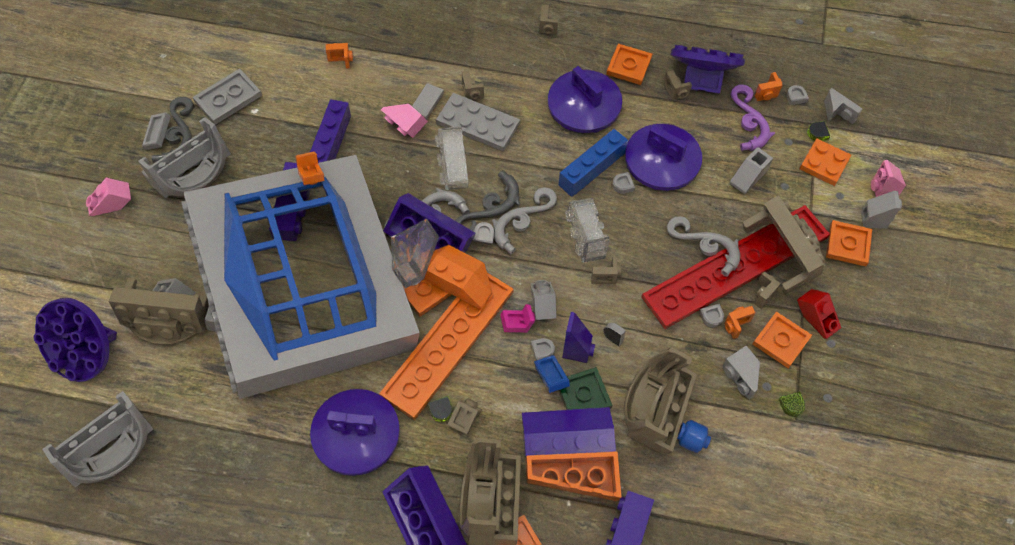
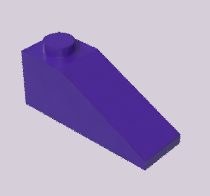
M574 312L570 313L562 358L587 363L588 356L593 357L595 344L591 343L593 335Z

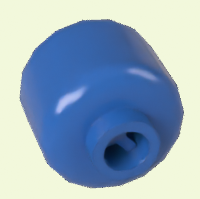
M689 420L686 423L682 422L677 439L681 447L698 453L702 448L707 449L711 436H708V428L705 425Z

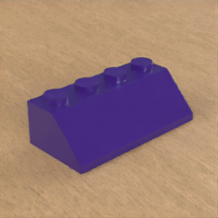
M409 193L399 197L383 230L386 234L421 255L447 245L466 253L476 234Z
M610 407L522 413L524 457L529 455L616 451L615 432Z
M428 465L408 468L382 491L407 545H467Z

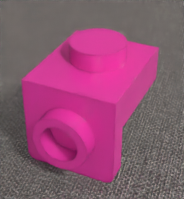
M526 304L523 310H503L500 314L504 332L528 333L535 322V314L532 312L530 304Z

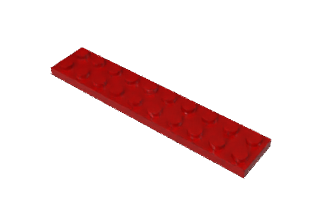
M806 205L791 212L792 216L797 214L800 219L803 218L806 221L807 225L815 233L819 243L829 237L830 233ZM769 224L738 241L741 255L740 262L737 268L731 271L728 276H724L721 273L727 261L725 255H729L725 248L642 294L641 298L663 328H669L760 277L763 272L767 273L795 257L775 225Z

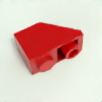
M811 289L797 299L803 317L823 338L827 339L841 329L829 293Z

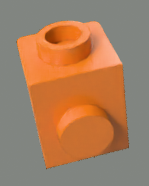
M348 43L326 44L328 62L345 61L346 69L350 68V62H353V52L349 50Z
M776 72L771 73L767 83L758 84L754 95L757 101L778 97L782 89V81L778 78Z
M316 152L296 155L298 174L304 185H315L318 182L325 181L324 174L318 164Z
M738 307L728 314L725 321V329L729 334L731 333L733 339L739 337L742 331L740 325L749 323L755 315L753 307Z

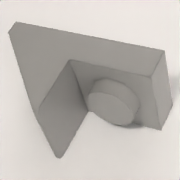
M833 88L829 90L824 101L829 122L838 114L853 124L862 111L861 107Z

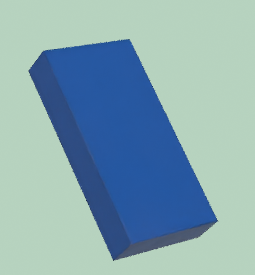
M554 355L534 361L535 368L549 393L570 386L569 379Z

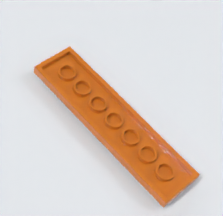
M487 273L492 294L482 310L456 297L379 395L384 397L392 406L415 420L514 293L512 287Z

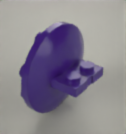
M675 45V48H672L670 53L679 62L687 65L684 83L691 82V89L693 90L699 89L720 93L724 71L732 70L745 64L742 54L730 52L728 56L726 55L727 53L720 50L710 49L708 53V50L699 47H692L691 50H687L686 46Z
M577 66L571 72L557 78L551 85L548 93V108L555 121L565 129L580 133H597L612 125L620 115L622 95L615 82L606 75L592 70H582Z
M652 124L639 129L631 136L625 151V162L632 176L643 185L654 190L669 191L682 188L696 178L702 165V151L695 138L684 129L670 124Z
M58 298L45 304L36 316L34 341L38 344L39 350L48 363L49 369L52 372H57L69 381L76 382L91 380L102 373L109 359V343L116 340L117 332L103 326L98 316L87 305L76 299ZM66 369L65 375L62 374L59 370Z
M364 389L346 390L326 400L317 410L310 430L313 450L322 464L336 473L349 476L367 474L385 464L394 453L400 435L398 417L392 405L381 395Z

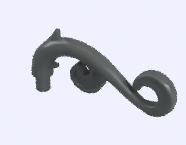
M177 97L170 103V113L178 126L171 127L166 131L165 137L170 144H177L181 141L178 135L183 136L180 146L192 139L189 127L175 111L176 107L180 105L185 106L180 111L182 116L188 115L193 110V102L188 97ZM173 149L161 155H152V162H157L172 152Z
M504 170L498 174L506 186L505 191L508 190V197L501 205H499L500 197L497 193H488L482 200L485 210L464 214L455 221L462 224L467 219L494 217L505 213L515 203L519 206V187L514 177L508 175ZM472 220V225L468 229L474 232L477 223L475 220Z

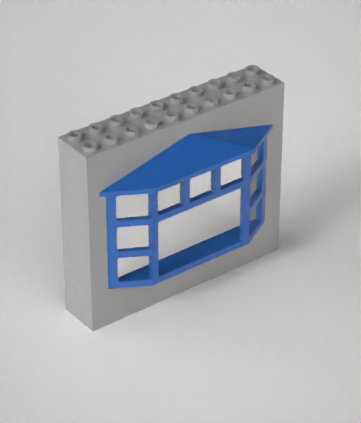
M356 155L318 163L324 174L325 181L318 182L315 185H304L298 174V169L293 168L183 192L185 201H181L184 217L203 280L204 290L218 335L221 352L223 353L232 392H237L239 399L410 352L417 347L420 332ZM323 187L327 195L326 197L303 201L299 192ZM292 194L296 201V204L271 208L268 199ZM261 201L265 209L264 211L240 216L236 206ZM330 204L356 284L300 298L275 216ZM267 218L274 240L248 245L242 224ZM277 248L283 270L260 276L257 275L251 254ZM286 278L293 300L269 307L266 306L260 284ZM359 292L367 319L342 326L335 298ZM328 300L335 328L310 335L303 306ZM296 309L302 337L276 343L269 317L270 314Z

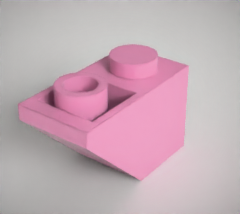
M410 104L388 106L381 109L386 114L384 118L391 125L396 123L398 125L397 130L404 136L408 134L414 138L428 122Z
M888 160L883 161L873 180H871V189L875 192L876 197L892 191H898V195H900L906 186L900 169Z
M105 178L97 186L96 190L87 197L86 206L88 207L89 216L121 210L131 200L129 183Z

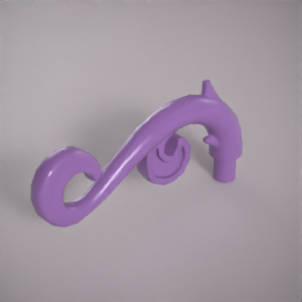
M737 85L732 89L730 95L733 101L748 113L742 117V127L747 131H753L759 125L761 129L758 138L754 136L753 140L741 143L740 149L741 151H754L757 147L761 149L775 132H770L766 119L758 111L746 104L752 100L753 90L747 85ZM743 93L746 95L744 102L738 98L737 94Z

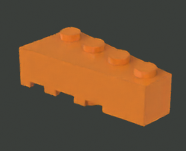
M618 452L526 456V480L529 484L617 502L622 498Z

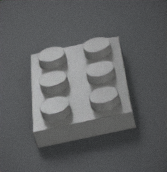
M238 69L198 93L193 99L216 125L261 97L262 93L245 73Z

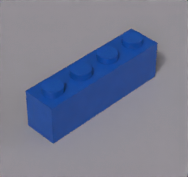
M613 129L560 172L558 185L573 197L625 154L628 140L617 130Z

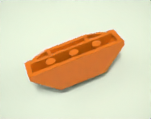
M450 245L421 255L410 270V273L482 310L492 294L485 263Z

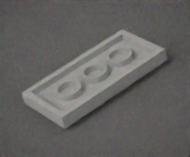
M453 93L438 115L436 124L504 152L520 125V119Z

